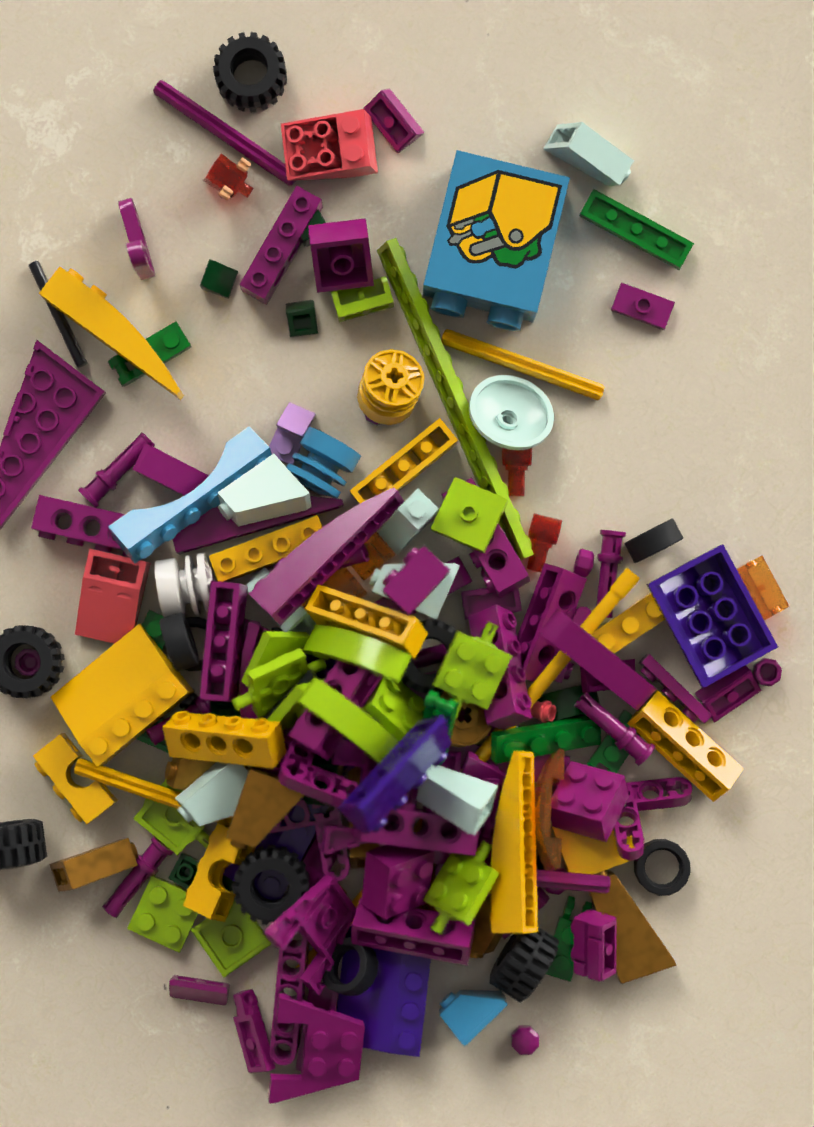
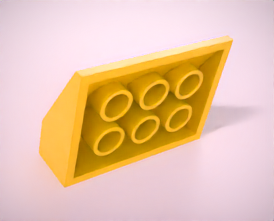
M138 624L50 698L79 745L94 764L99 767L113 759L141 736L147 728L153 726L192 694L194 690L180 672L174 669L171 661L143 626Z

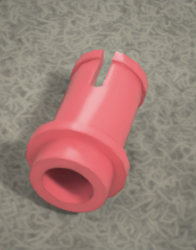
M548 700L543 702L537 701L530 709L532 718L539 719L542 723L552 722L556 717V706Z

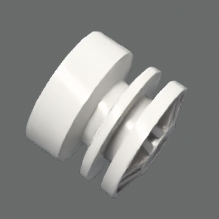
M206 553L197 554V567L194 566L191 555H187L185 557V569L180 570L176 558L155 561L156 586L164 618L178 613L185 615L186 604L189 603L194 614L201 615V601H203L206 613H208L211 581H215L213 569L208 563Z

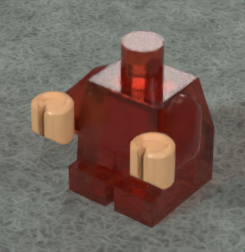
M221 153L203 181L218 190L219 197L225 200L231 199L237 192L248 198L253 187L244 181L248 177L247 170L251 163L242 157L235 164Z

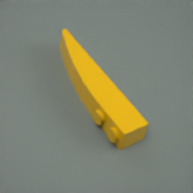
M59 266L39 292V295L47 303L179 400H182L184 395L167 367L147 340L128 319L105 299L107 294L95 285L91 288L82 283L84 278L72 268L67 272Z
M513 751L502 787L496 814L491 855V868L500 873L489 891L491 894L489 919L492 933L538 932L534 752Z

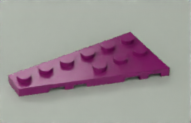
M37 339L0 445V529H2L106 394L104 390Z

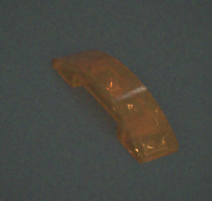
M562 749L550 754L540 771L535 786L536 848L546 871L551 872L561 868L562 838L550 837L552 783H557L564 779L565 750Z

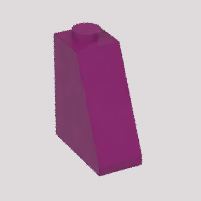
M145 443L133 467V470L138 474L182 496L193 491L209 476Z

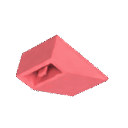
M364 109L281 123L288 181L353 178L378 173L372 117Z
M89 549L82 580L75 635L115 644L137 626L151 563L140 560L134 564L129 557Z

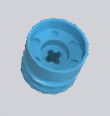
M309 426L300 441L301 446L309 451V454L306 457L294 453L292 458L302 464L301 468L290 463L286 467L304 487L319 495L338 499L341 492L332 487L331 483L334 482L344 487L347 482L337 472L341 469L352 473L361 455L337 439Z

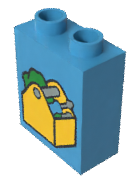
M457 150L423 284V296L433 298L431 310L458 318L464 317L466 307L488 311L487 323L489 325L509 331H520L523 320L534 322L570 177Z

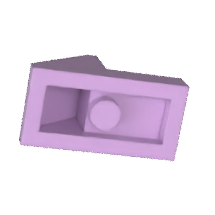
M289 402L276 424L277 430L269 445L271 453L275 454L280 461L294 465L295 459L292 456L294 453H299L302 447L300 441L308 427L311 426L316 414Z

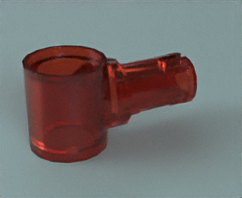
M502 448V466H505V470H508L509 496H525V471H528V466L532 464V448L526 450Z
M536 513L533 514L528 537L531 540L534 555L529 557L526 569L542 572L549 548L557 544L562 520Z

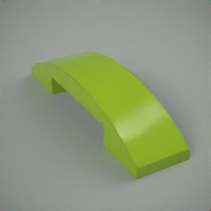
M315 625L302 650L306 654L325 660L332 658L370 670L375 676L397 683L400 682L412 657L410 654L374 638L328 625Z
M317 677L313 678L297 701L364 751V754L377 764L399 742L363 710Z

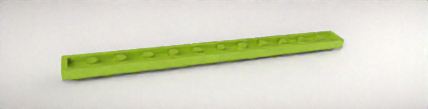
M397 238L388 240L377 250V253L479 487L508 499L499 525L520 561L534 555L531 540L522 528L520 515L512 505L508 487L498 473L497 462L488 450L486 439L476 430L470 419L469 403L463 392L462 381L455 374L451 356L445 350L440 339L439 328L433 323L429 314L428 303L422 298L418 289V281L408 266L405 250L399 245Z

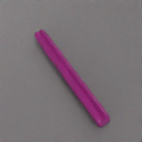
M160 80L155 85L153 91L156 96L288 186L295 184L297 180H287L284 162L165 81Z
M436 863L435 877H437L444 864ZM536 869L537 887L595 893H609L610 890L609 876Z

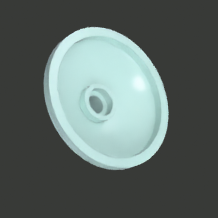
M511 375L490 377L482 381L474 389L469 401V415L476 430L492 444L505 449L526 450L533 448L547 438L553 426L554 413L547 396L536 385L520 377Z

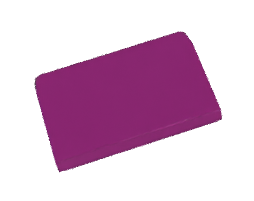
M390 89L381 90L363 108L372 117V122L397 153H400L424 133L423 129Z
M745 665L705 688L699 689L695 692V695L699 702L713 715L711 719L715 723L762 690L751 670Z
M174 975L170 979L169 995L172 998L217 1005H226L228 1002L229 983Z

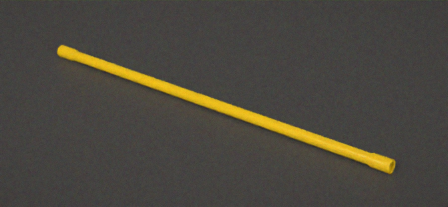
M626 568L580 627L592 635L619 601L626 597L640 578L630 569ZM560 650L527 689V694L531 699V708L571 661V658ZM495 728L493 732L501 731V729ZM491 734L474 753L478 755V759L485 763L491 757ZM422 818L415 824L414 832L422 829ZM363 888L352 901L356 909L359 899L362 898ZM314 948L308 953L307 967L317 954Z

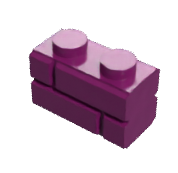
M592 909L586 910L574 917L571 924V932L574 934V947L571 951V959L574 961V974L583 977L588 976L589 979L598 982L604 981L616 974V917L602 914Z

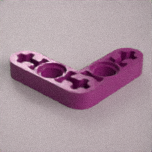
M132 197L118 201L129 239L126 247L131 264L141 280L155 277L154 267Z
M292 738L278 774L279 782L288 789L338 808L347 798L346 795L351 794L359 784L311 765L315 753L304 748ZM302 749L306 751L308 756L300 757L294 750ZM293 766L298 767L295 776L290 774ZM314 781H323L328 788L320 789L316 787Z
M683 777L626 782L629 797L613 828L617 851L623 859L636 860L644 853V836L638 811L687 805L692 799V784L689 780ZM676 789H680L683 794H678ZM663 790H666L667 796L665 797L663 796ZM646 791H654L658 794V797L647 799L642 794ZM623 817H629L634 820V823L624 826L618 820ZM632 835V843L635 848H629L627 836Z
M304 799L299 800L295 806H300L304 809V820L299 823L292 822L287 813L283 817L287 826H281L280 820L268 834L315 825L324 874L335 878L336 881L343 880L350 871L347 848L343 849V854H337L339 864L344 863L345 868L340 872L341 875H336L334 871H329L328 866L333 864L332 855L326 857L322 853L324 825L343 827L340 811L337 807H334V810L330 811L329 817H325L322 812L315 813L313 815L316 820L310 821L308 805ZM313 805L312 809L321 807V805Z

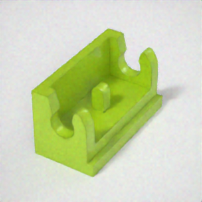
M383 276L373 280L374 286L331 291L339 322L393 308L394 300L387 277Z

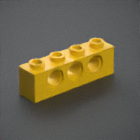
M439 418L350 490V494L360 504L393 487L399 492L456 446L458 439Z
M319 516L311 517L209 555L218 582H230L262 570L264 567L267 568L275 565L280 559L285 558L313 533L323 527Z
M319 584L305 607V611L317 625L338 627L374 638L410 654L412 659L416 658L428 635L416 617Z
M658 690L651 695L639 711L634 713L627 723L630 727H634L636 732L649 744L655 745V749L713 802L730 790L744 769Z
M177 711L162 727L170 757L274 769L287 752L281 723L277 721Z

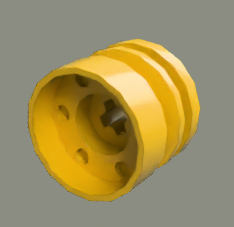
M393 349L380 351L371 357L365 366L358 386L357 400L363 413L376 423L385 425L401 423L410 417L424 385V374L421 365L413 356L404 351Z

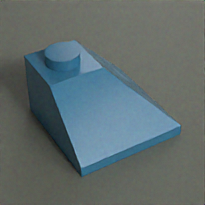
M459 990L455 995L453 992H450L440 1002L442 1007L439 1009V1015L459 1041L466 1046L508 1004L502 991Z

